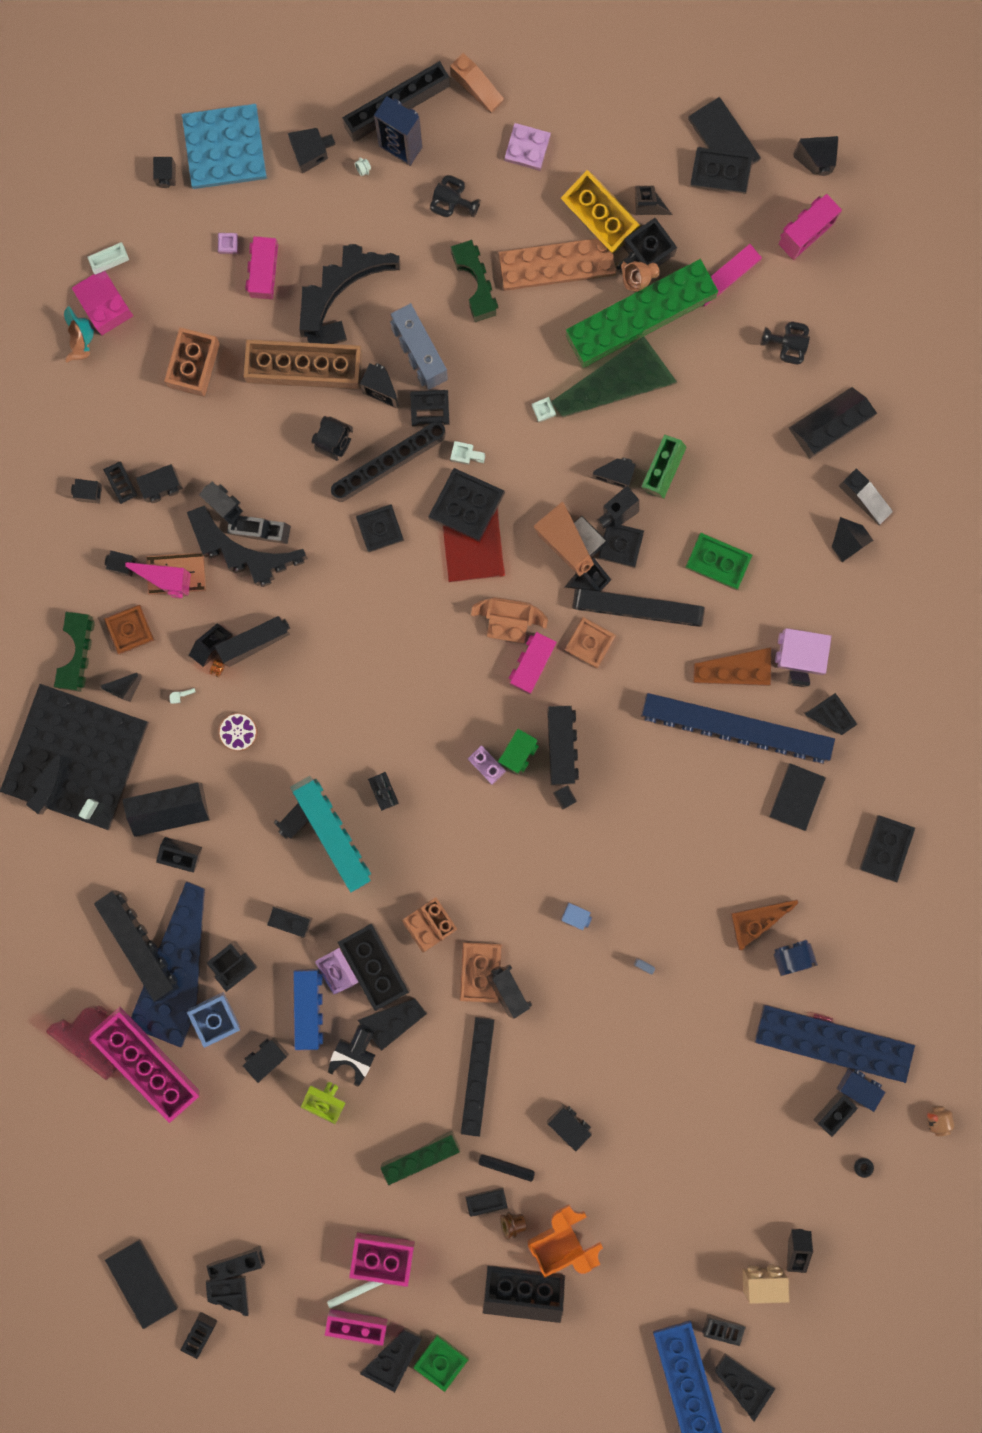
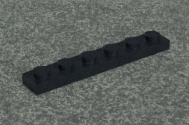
M475 1017L461 1135L480 1137L495 1019Z

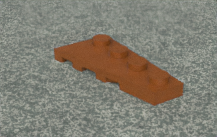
M771 647L695 663L693 683L770 686Z

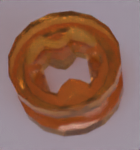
M216 658L209 674H216V677L219 678L225 667L223 661L219 662V659Z

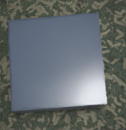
M636 958L634 965L653 975L655 967Z

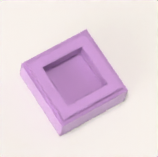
M218 233V253L238 254V234Z

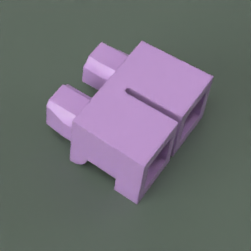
M482 745L468 758L492 785L506 772Z

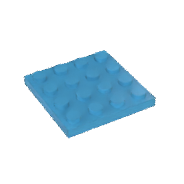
M256 104L182 114L193 189L267 179Z

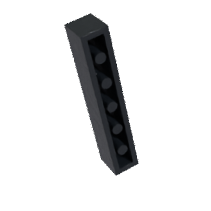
M439 61L342 117L344 127L352 141L355 142L376 130L374 115L386 96L391 99L395 98L405 108L412 109L450 87V77Z
M112 890L95 902L94 905L153 1001H161L179 989L178 980L173 973L169 972L166 960L159 956L156 944L152 940L150 941L146 935L148 934L146 928L136 919L138 917L137 913L128 906L125 894Z

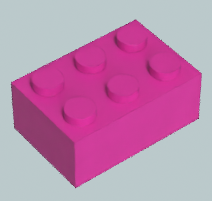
M825 194L822 198L820 196L811 203L812 206L808 211L804 209L797 216L798 219L794 223L791 221L784 227V232L780 235L781 239L778 245L792 260H795L834 225L842 209L828 194Z
M357 1232L349 1278L408 1287L415 1241Z

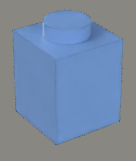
M568 902L561 921L583 930L584 927L588 928L592 917H590L591 912Z

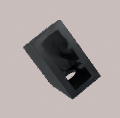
M318 128L288 133L302 173L328 159L326 148L335 145L332 134L321 137Z
M626 486L603 506L604 515L598 518L597 522L603 529L609 524H612L615 528L619 527L639 513L640 500Z

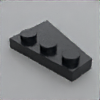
M414 998L357 1021L374 1031L372 1039L382 1051L423 1018L427 1012Z

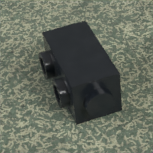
M212 481L203 488L199 495L222 518L231 524L243 512L238 506L240 502L233 495L229 497L227 495L228 490L221 484L217 486Z

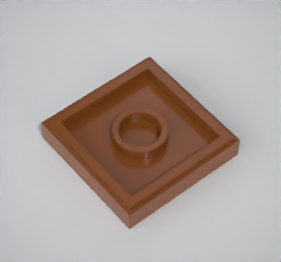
M141 605L104 619L119 655L154 641Z

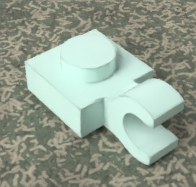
M454 441L450 460L467 465L470 464V460L484 463L485 453L473 451L474 446L471 444Z

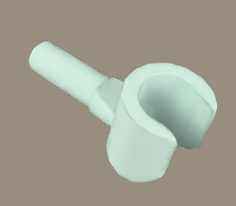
M195 688L183 692H172L170 694V703H181L180 697L195 693Z

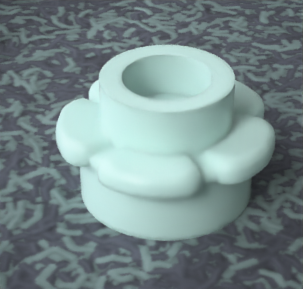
M360 157L355 162V167L361 176L369 175L371 166L367 159L363 160Z

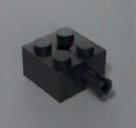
M655 217L624 239L623 248L629 256L616 263V268L620 269L619 272L622 274L621 266L623 261L627 264L634 261L647 265L656 263L659 267L676 254L678 247Z

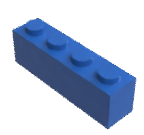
M319 969L294 971L295 1050H318L320 1044H323L324 1041L323 1032L320 1033V1025H323V1013H320V1005H323V994L319 993V986H322L323 978L322 974H319Z

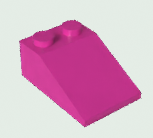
M106 271L96 275L93 274L72 287L82 307L101 336L133 317L132 312Z
M126 562L125 566L167 592V595H170L172 598L183 599V596L189 595L191 573L186 569Z

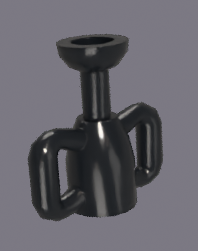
M446 175L435 188L432 202L430 203V210L442 217H450L454 212V207L460 205L469 209L470 215L474 218L480 207L481 200L476 199L470 202L461 198V193L465 189V182L454 176ZM447 182L455 186H458L459 188L457 190H454L453 188L447 186ZM440 203L442 205L448 206V210H445L436 205Z
M788 322L785 326L784 336L771 334L769 328L765 327L760 345L764 346L769 341L779 343L783 347L780 352L782 361L795 365L801 364L804 361L809 345V327L799 322ZM791 329L803 331V334H792ZM787 351L798 353L799 357L786 355Z

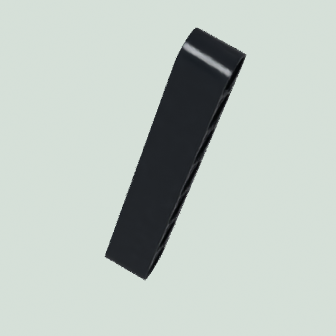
M440 422L429 424L338 480L331 487L333 498L338 502L348 500L439 444L446 437L444 425ZM438 428L442 430V434L435 436L432 434V431ZM423 438L426 440V443L423 446H418L416 441ZM403 448H407L410 450V453L402 456L400 451ZM391 458L394 462L392 465L386 466L384 465V460ZM375 468L378 472L376 475L370 476L367 474L368 470ZM354 478L361 479V483L358 486L351 484ZM338 488L345 489L343 495L338 496L335 494Z
M584 589L574 590L572 609L696 627L703 626L705 607L699 605Z

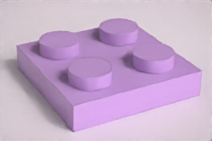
M515 123L504 161L540 171L551 133Z
M339 948L315 961L333 995L358 983L353 970H351L346 961L345 955Z

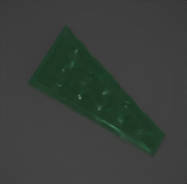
M642 337L552 400V404L561 417L564 418L677 384V381L647 339Z

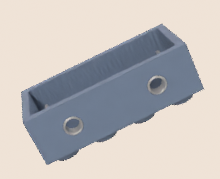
M410 303L391 313V330L395 337L399 336L400 346L404 354L408 352V361L413 370L417 369V377L422 387L426 386L430 390L447 381V369L412 304Z

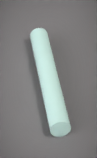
M369 1281L327 1301L328 1306L331 1309L384 1283Z

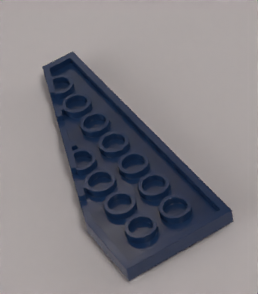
M188 881L184 885L158 949L159 956L163 957L168 964L169 972L176 976L179 989L163 1000L154 1002L145 986H143L131 1016L147 1035L180 1048L183 1047L192 1025L187 1011L189 1008L197 1005L205 888Z

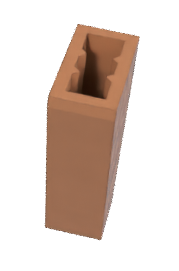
M563 502L533 526L538 536L579 577L594 565Z

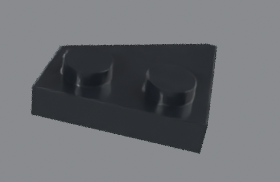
M246 1276L230 1277L217 1281L206 1280L207 1302L221 1305L230 1311L232 1309L242 1313L243 1316L249 1315Z

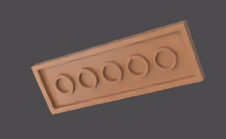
M598 238L499 252L504 291L616 275L613 253Z

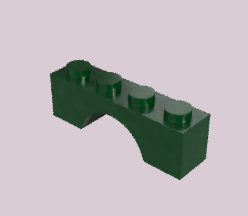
M469 240L451 246V255L456 269L471 274L478 284L475 294L469 299V307L474 322L496 316V309L499 308L496 298L491 296L490 291L493 290L490 280L486 281L484 276L487 272L484 263L479 261L478 256L481 255L478 245H474L473 241Z
M73 612L65 613L63 631L72 637L75 644V653L67 665L57 668L54 688L81 692L82 688L85 687L86 677H84V671L88 668L89 664L87 652L91 649L92 645L90 633L94 630L95 626L92 616Z
M450 1131L433 1139L417 1150L398 1155L383 1162L380 1168L389 1186L460 1153V1146L453 1131Z

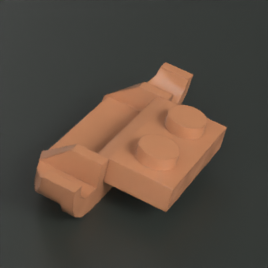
M493 597L474 604L471 611V616L481 615L490 619L487 637L524 643L527 625L531 626V624L547 628L548 618L540 609L527 602Z

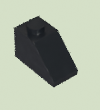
M617 458L594 470L592 478L622 488L629 487L636 464L632 463L633 461L628 458Z
M217 623L195 641L188 656L204 667L218 654L215 646L230 639L232 634Z
M792 1229L788 1239L787 1272L806 1273L813 1255L811 1231Z

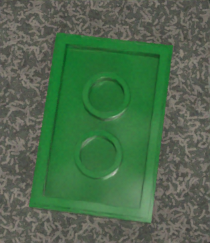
M700 532L685 568L738 590L753 555Z

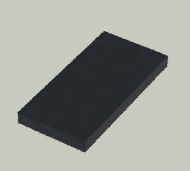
M720 97L688 116L689 122L707 148L753 154L752 165L760 161V155Z
M141 1239L105 1260L143 1329L179 1308Z

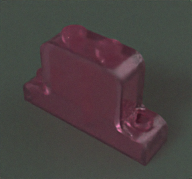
M89 1006L83 1009L72 1024L62 1019L53 1023L46 1032L103 1079L108 1080L116 1072L117 1068L89 1040L90 1033L109 1017L106 1014L107 1011L102 1006Z

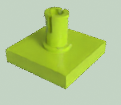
M332 1082L326 1084L324 1091L310 1085L301 1108L336 1124L345 1106V1102L334 1097L338 1086L334 1084L330 1092Z

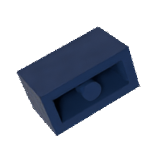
M848 1069L836 1089L874 1112L886 1093L881 1089L882 1085L873 1079L871 1082L864 1079L865 1074L857 1069L854 1072Z

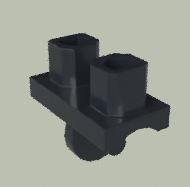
M386 772L368 779L381 811L399 804Z

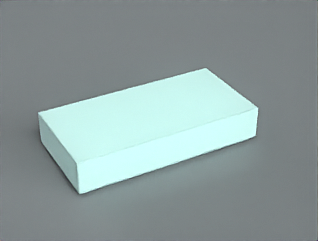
M122 242L87 257L95 275L129 260Z

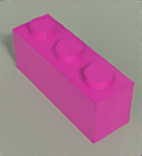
M253 236V243L249 245V254H252L251 261H248L247 271L250 273L249 280L246 279L245 288L251 298L273 300L278 242L276 238Z
M538 632L534 636L530 635L526 643L529 646L526 653L522 652L517 660L520 665L517 670L513 668L508 678L511 680L510 685L530 695L557 642Z
M330 1309L324 1336L383 1346L388 1319Z

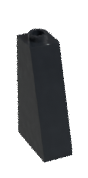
M277 616L216 645L215 648L223 663L230 667L290 635L288 632L290 626L286 619L282 620L280 616Z

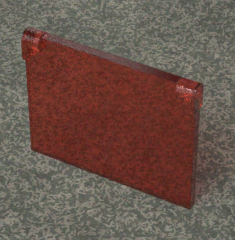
M498 508L480 543L443 526L449 582L505 576Z

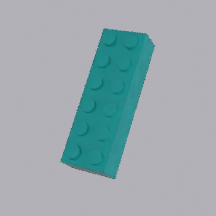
M308 776L292 785L290 788L350 893L369 883L371 880L368 876L371 875V872L364 861L360 863L359 859L362 856L355 845H350L352 839L345 828L341 829L340 825L343 823L337 813L331 812L330 809L333 806L326 795L322 796L321 792L324 790L317 778L312 779L311 776Z

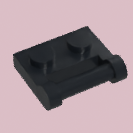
M448 390L410 392L412 427L418 426V424H431L433 422L450 425ZM443 411V416L417 417V412Z

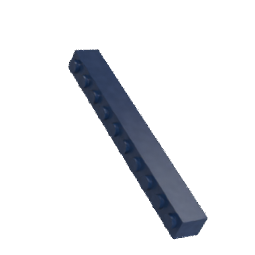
M647 693L645 696L641 717H645L644 721L656 723L657 720L664 722V726L671 728L678 725L682 726L684 731L693 732V730L701 731V735L712 737V734L719 735L721 740L730 741L735 739L738 740V744L749 746V743L756 744L758 749L768 750V748L776 749L775 753L786 755L789 752L793 753L795 758L805 760L806 757L813 758L812 762L824 764V761L831 760L835 738Z

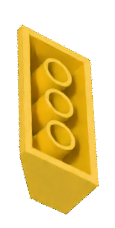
M588 170L561 197L563 202L611 253L623 246L626 237L642 227L594 174Z

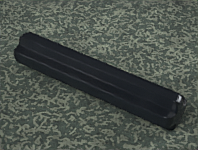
M481 1154L478 1161L480 1166L530 1182L533 1181L535 1176L533 1170Z

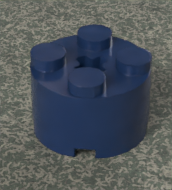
M804 940L793 944L794 948L790 949L789 945L774 950L775 953L773 955L780 977L818 966L811 943Z

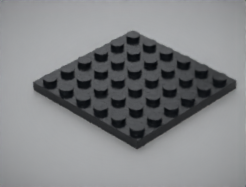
M39 684L0 792L28 802L38 790L32 784L57 754L63 755L65 762L61 782L56 795L47 809L110 830L149 722ZM87 799H94L99 804L90 819L80 817L79 813Z

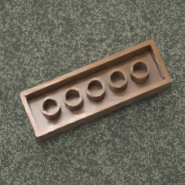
M246 340L244 379L247 383L360 389L362 349L361 346Z

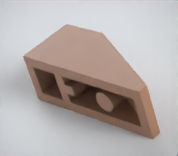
M464 53L450 65L451 77L490 113L504 101V98L484 73Z

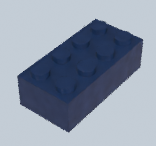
M386 96L374 115L379 147L411 166L423 148L420 117L415 110L407 109L397 99H391Z

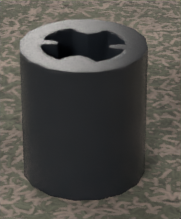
M568 785L553 793L562 810L577 802Z

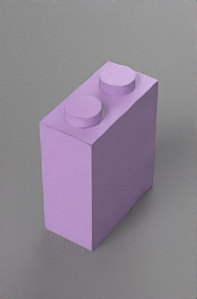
M784 629L782 633H779L778 644L781 645L780 651H777L775 656V663H778L777 668L817 675L826 674L831 636Z

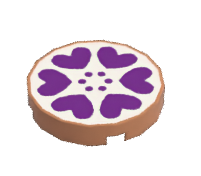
M231 714L220 724V740L230 750H247L257 739L258 730L256 723L245 714Z

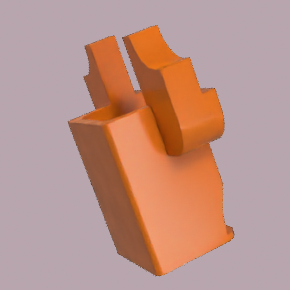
M570 1204L553 1213L551 1218L552 1227L528 1240V1247L533 1257H536L544 1277L558 1272L571 1264L581 1274L588 1273L593 1268L601 1265L598 1259V1254L603 1249L601 1242L583 1250L571 1226L587 1216L584 1211H574Z

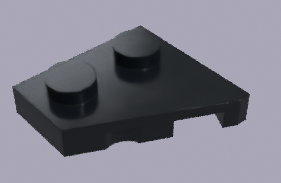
M836 693L805 713L807 717L840 735L858 725Z

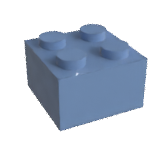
M224 992L189 1008L187 1011L204 1048L240 1031L238 1020Z

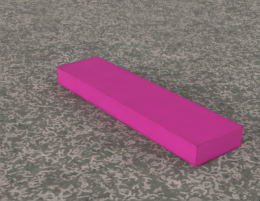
M751 244L711 276L719 291L718 295L762 259ZM711 301L705 303L703 306H707Z

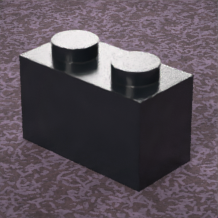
M172 464L136 478L143 498L148 503L159 502L161 497L166 495L174 496L179 493V490L183 489Z
M165 837L160 845L156 863L194 873L199 862L202 847Z
M274 906L267 926L304 938L307 936L312 917Z
M275 1037L271 1040L268 1038L259 1045L261 1049L256 1054L252 1051L244 1058L246 1063L243 1067L257 1083L289 1055Z
M839 1091L813 1120L833 1137L855 1113L858 1107Z
M562 1104L547 1120V1124L576 1152L592 1135L589 1130L591 1126L584 1119L580 1121L572 1107H566Z

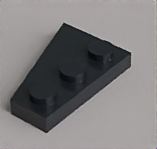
M404 1328L360 1372V1375L395 1393L422 1340V1336Z
M725 1353L714 1370L748 1413L752 1421L755 1422L775 1391V1387Z

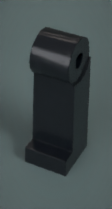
M258 1246L247 1252L212 1262L206 1268L210 1281H217L261 1269L265 1264V1259L261 1246Z

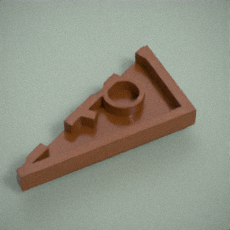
M798 900L731 913L738 950H743L749 943L778 922L781 917L794 909L799 904Z

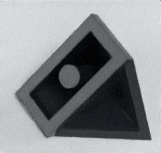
M654 186L635 187L636 215H673L656 193Z
M840 517L831 548L841 562H844L874 540L863 525Z
M591 556L594 565L580 577L575 573L564 588L601 592L611 581V578L595 558Z
M134 673L100 686L102 690L131 702L142 676L139 673Z

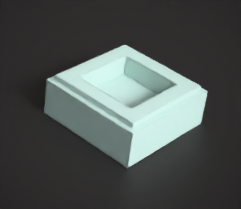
M549 397L531 404L538 423L556 416Z
M87 799L79 816L84 819H90L99 802L94 799Z

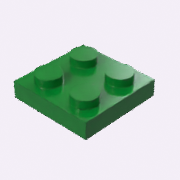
M437 1334L413 1368L445 1392L469 1358Z

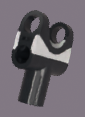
M358 1025L350 1043L340 1038L331 1057L328 1073L333 1075L339 1066L350 1065L355 1071L356 1080L354 1085L359 1087L375 1058V1054L366 1051L374 1031L365 1025Z

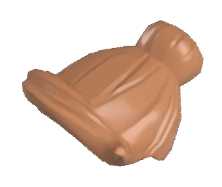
M623 261L621 266L625 288L629 291H640L648 286L652 278L659 276V267L656 263L647 265L634 261L627 264Z

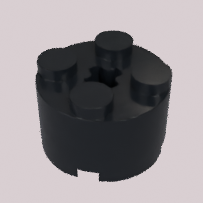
M324 416L320 422L321 427L318 433L313 435L311 443L314 444L316 452L338 461L337 457H343L349 447L351 438L348 436L349 432L353 433V427L331 416Z

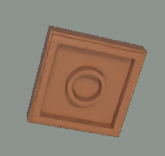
M582 617L564 651L598 669L616 635Z

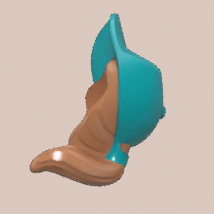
M68 306L64 311V318L69 326V344L72 352L67 355L66 363L71 360L87 358L90 355L89 343L94 336V329L89 319L77 317L71 307Z

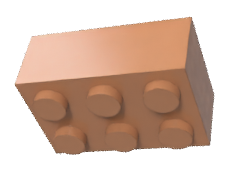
M180 327L164 380L166 385L172 389L205 397L220 345L217 337Z

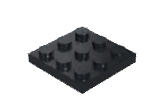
M453 468L428 518L480 543L505 494V490Z

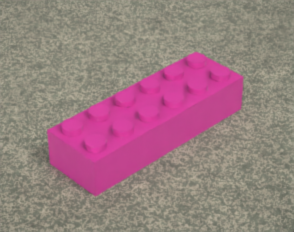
M121 1007L115 1010L90 1033L89 1040L169 1123L199 1097V1089Z

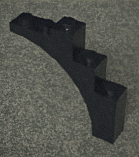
M357 244L343 245L342 267L334 264L323 266L321 287L316 285L302 286L299 327L301 337L320 338L324 319L335 299L347 287L359 279L383 271L400 270V255L394 253L383 255L375 252L363 254L362 246Z
M205 505L187 512L202 554L205 557L214 558L220 555L219 552H222L231 572H241L248 566L254 583L257 586L265 587L270 585L271 581L275 580L273 572H283L287 570L286 567L290 565L299 566L305 563L304 560L308 559L304 549L289 553L272 554L257 552L232 541L218 528Z

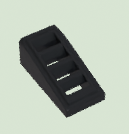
M121 461L103 469L120 504L138 496ZM117 469L121 470L120 473L114 476H111L110 474L111 472ZM124 476L125 479L117 483L114 482V479ZM127 482L128 486L118 490L117 486ZM129 489L131 490L132 493L125 495L123 497L121 496V493Z
M200 1312L180 1351L198 1359L215 1328L217 1320ZM188 1343H191V1344H193V1345L199 1347L198 1350H197L196 1348H194V1347L188 1345Z
M708 1314L702 1334L704 1337L740 1346L746 1327ZM717 1324L715 1332H712L713 1325ZM721 1325L724 1326L722 1334H718ZM728 1327L731 1328L729 1337L726 1336ZM735 1329H738L737 1338L733 1339Z

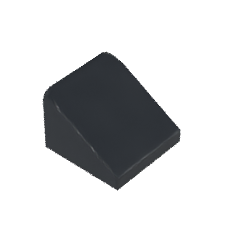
M790 671L788 684L806 688L810 686L809 674Z

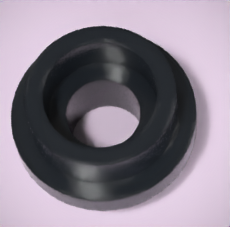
M859 1158L854 1164V1171L859 1177L867 1178L873 1173L874 1165L868 1158ZM862 1164H866L865 1170L860 1169Z

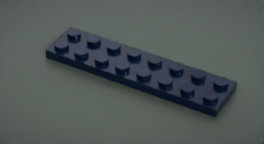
M763 1005L754 1041L757 1044L857 1069L903 1083L907 1081L915 1049L914 1044L768 1005Z

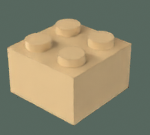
M769 1265L767 1268L748 1266V1269H743V1293L749 1304L788 1303V1277L783 1269L777 1265Z

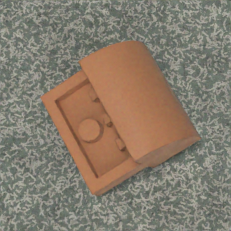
M436 897L401 920L422 953L457 930Z

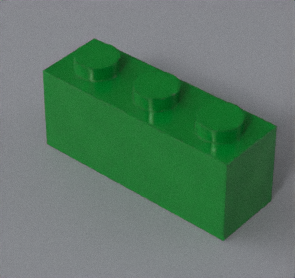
M664 434L641 486L648 494L662 499L665 498L687 448L682 440Z

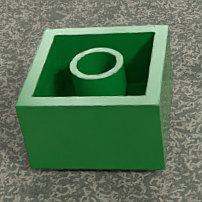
M517 729L498 763L517 775L519 771L523 773L529 764L526 761L528 756L531 755L533 757L539 747L536 744L538 740Z

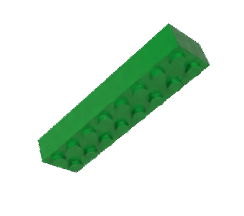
M700 258L567 328L565 336L581 366L585 368L703 306L705 303L716 299L719 291Z

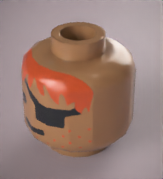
M944 1106L933 1107V1111L927 1114L930 1132L935 1133V1136L950 1135L951 1131L955 1128L952 1112L945 1109Z

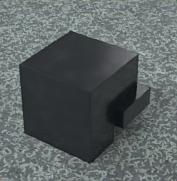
M236 941L230 943L206 962L215 973V979L225 992L257 968L254 961L247 952L242 950Z

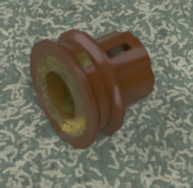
M509 1212L506 1215L501 1214V1228L507 1240L511 1237L516 1238L517 1233L526 1231L525 1219L521 1213L513 1216Z

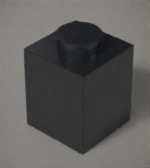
M153 157V180L161 188L176 186V164L173 157Z
M75 479V483L71 486L73 498L80 502L100 504L102 484L98 481Z
M110 550V554L105 558V566L110 572L132 577L133 571L125 565L126 562L136 563L137 559L132 555Z

